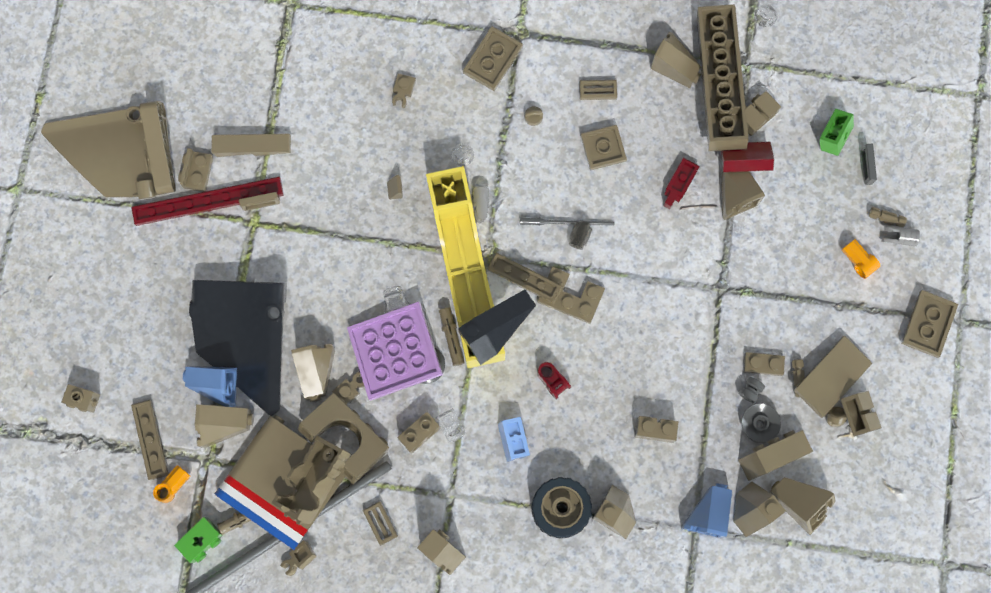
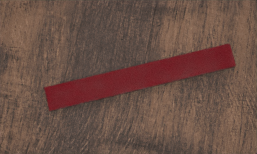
M279 176L132 206L131 208L134 225L139 226L240 205L239 199L277 192L279 197L284 196Z

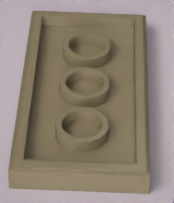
M843 336L797 385L794 391L823 418L872 365V362L846 336Z

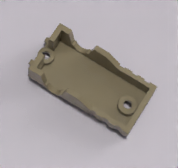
M316 436L303 462L292 467L287 475L294 483L293 492L287 494V496L276 494L272 504L286 511L284 516H290L292 520L297 522L296 524H311L333 487L335 478L339 476L341 468L345 466V461L349 459L351 454Z

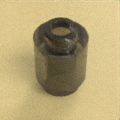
M583 220L575 222L569 237V245L571 247L583 250L584 246L587 245L593 230L590 227V223Z

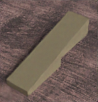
M212 135L211 153L216 157L248 154L264 156L291 153V135Z

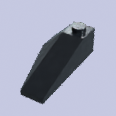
M526 289L458 328L459 334L480 365L500 352L502 347L536 307V304Z

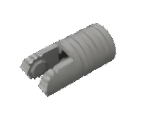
M474 187L472 189L474 216L479 224L487 218L489 208L488 187Z
M884 225V230L897 232L896 238L882 237L881 242L909 246L918 245L920 231L918 229Z

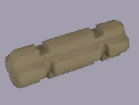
M875 207L870 209V218H879V221L892 225L895 223L896 226L903 228L907 222V218L899 215L898 217L897 214L885 210L879 211L880 209Z
M802 359L792 360L794 387H797L805 378V371L802 370L804 368V361Z

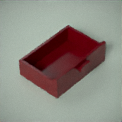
M748 142L747 149L721 150L723 172L774 171V155L771 142Z

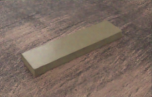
M497 252L487 268L488 271L553 304L563 289L562 285Z
M152 400L132 404L131 407L148 480L168 476L169 472Z

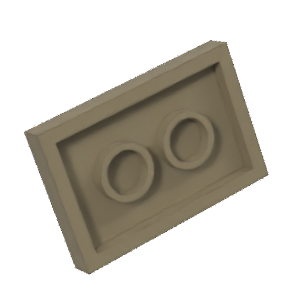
M492 26L463 69V74L495 91L523 48V44Z
M921 290L901 344L939 358L959 304Z

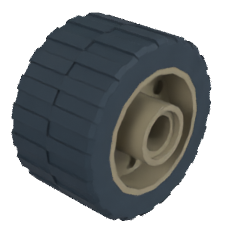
M568 477L552 478L546 483L544 482L536 491L531 506L532 517L536 526L548 536L559 539L572 537L580 533L587 526L591 518V497L587 493L586 488L578 481ZM558 503L565 504L567 508L565 513L557 511L556 506Z

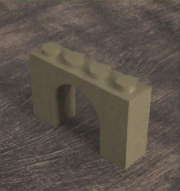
M333 393L299 424L298 431L313 443L316 436L322 435L331 427L344 426L352 430L358 438L359 449L345 461L346 464L341 468L340 472L354 485L387 453L389 446L384 438L378 437L374 433L373 428L368 423H364L360 419L359 414L355 410H351L346 405L342 397H337Z

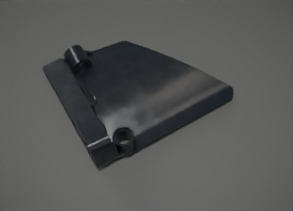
M192 280V300L189 304V316L192 321L196 353L213 367L237 368L236 387L264 412L273 416L280 410L282 320L285 313L284 303H286L287 283ZM273 307L279 310L277 318H273L270 315V310Z

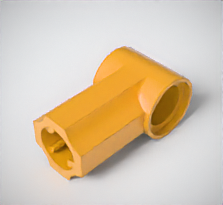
M856 239L842 249L843 253L854 264L857 274L863 279L869 277L881 266L877 258L872 254H868Z
M177 465L161 484L155 486L153 490L154 498L162 503L171 502L178 490L191 476ZM167 488L168 495L167 497L162 499L160 497L161 490Z

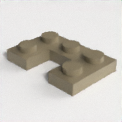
M552 267L548 279L562 285L563 289L554 304L539 297L538 303L591 324L605 288L587 281L581 298L563 291L570 274Z

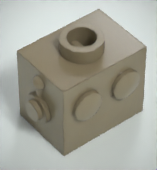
M68 384L61 403L66 404L69 408H78L82 412L94 413L100 394Z

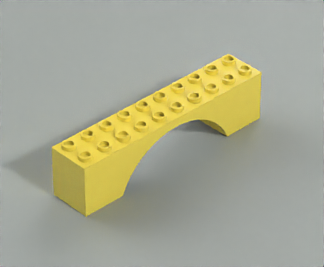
M464 166L426 174L458 327L494 307ZM461 337L467 369L505 361V349L503 346L496 356L480 365Z

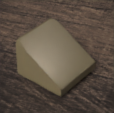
M396 175L387 182L388 198L390 200L403 197L401 177Z

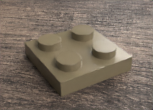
M617 125L581 134L590 171L627 161Z

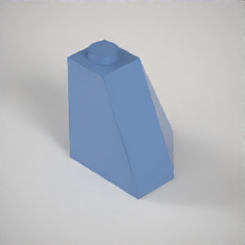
M188 366L183 372L185 387L224 407L236 406L237 368Z
M719 483L709 487L685 520L681 529L718 538L727 537L732 490L727 489V485Z

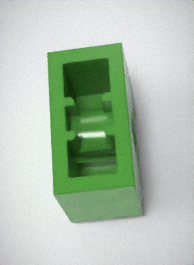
M835 108L820 137L821 151L839 156L854 127L852 113Z
M203 517L174 546L190 563H199L206 557L207 554L205 552L208 549L215 548L222 541L220 538L223 535L209 518ZM198 538H204L202 540L203 545H197L199 543Z

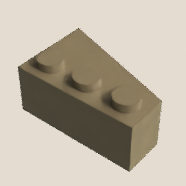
M792 430L783 434L784 439L780 440L779 437L768 441L769 446L764 447L761 444L752 449L754 453L739 459L738 461L747 480H753L812 453L813 450L803 430L797 433Z
M433 529L417 549L451 575L466 557L448 542L450 537L440 529L438 531Z

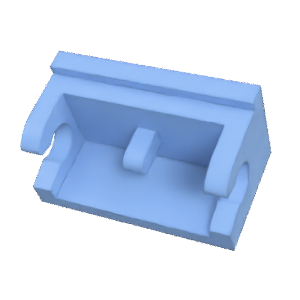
M521 417L503 420L498 423L506 461L509 462L529 456L530 453Z

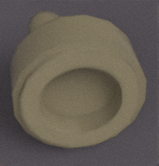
M536 106L529 107L525 111V121L531 126L539 125L543 120L542 110Z
M833 407L827 413V423L830 426L838 427L847 421L843 408Z

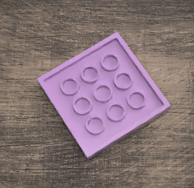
M420 302L347 327L370 401L443 375Z

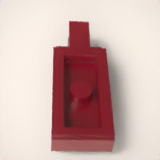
M683 157L665 190L664 195L667 196V199L663 205L670 210L674 201L680 202L700 168L699 165Z

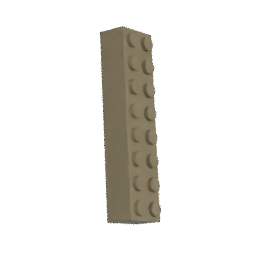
M735 4L698 7L697 29L708 151L747 149L749 138Z

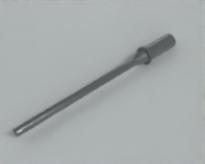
M520 217V225H615V222L545 220L540 217Z

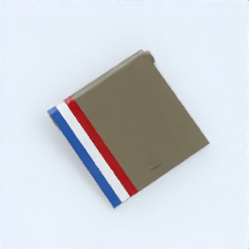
M275 414L274 417L269 416L214 494L295 550L345 476L340 473L335 478L333 487L311 524L302 523L298 525L290 516L285 517L286 511L272 504V501L276 494L287 496V494L293 492L294 483L287 475L292 467L303 462L312 444L283 425L285 421Z

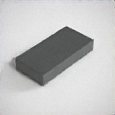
M873 143L866 144L861 150L865 185H872L877 180Z

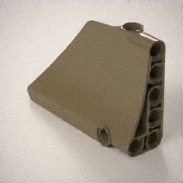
M163 102L141 103L140 106H131L124 110L45 123L41 130L42 135L105 197H138V199L156 197L155 195L176 191L168 139L166 110ZM138 110L140 117L134 120L133 113Z

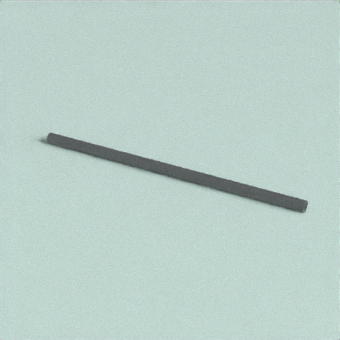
M388 461L361 477L354 485L351 484L332 496L318 517L392 470ZM271 536L185 593H204L282 541Z

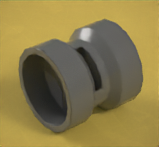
M748 377L746 386L741 388L738 394L745 400L755 404L758 400V394L763 392L765 385L753 377Z

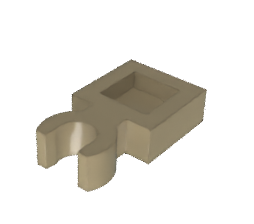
M398 73L393 88V93L397 94L392 99L393 106L396 105L398 100L403 101L402 108L406 107L407 101L405 97L412 96L416 78Z
M359 372L356 373L351 382L345 379L332 391L337 397H342L346 405L360 394L356 389L365 387L363 382H357L361 374Z
M303 540L295 550L289 553L292 558L284 560L280 566L286 569L290 565L289 570L285 574L292 576L296 573L297 567L303 570L317 556L309 543Z

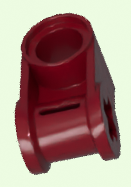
M544 362L539 366L537 376L556 400L562 392L571 388L569 382L552 363ZM543 367L550 368L551 375L548 377L543 376L541 369Z

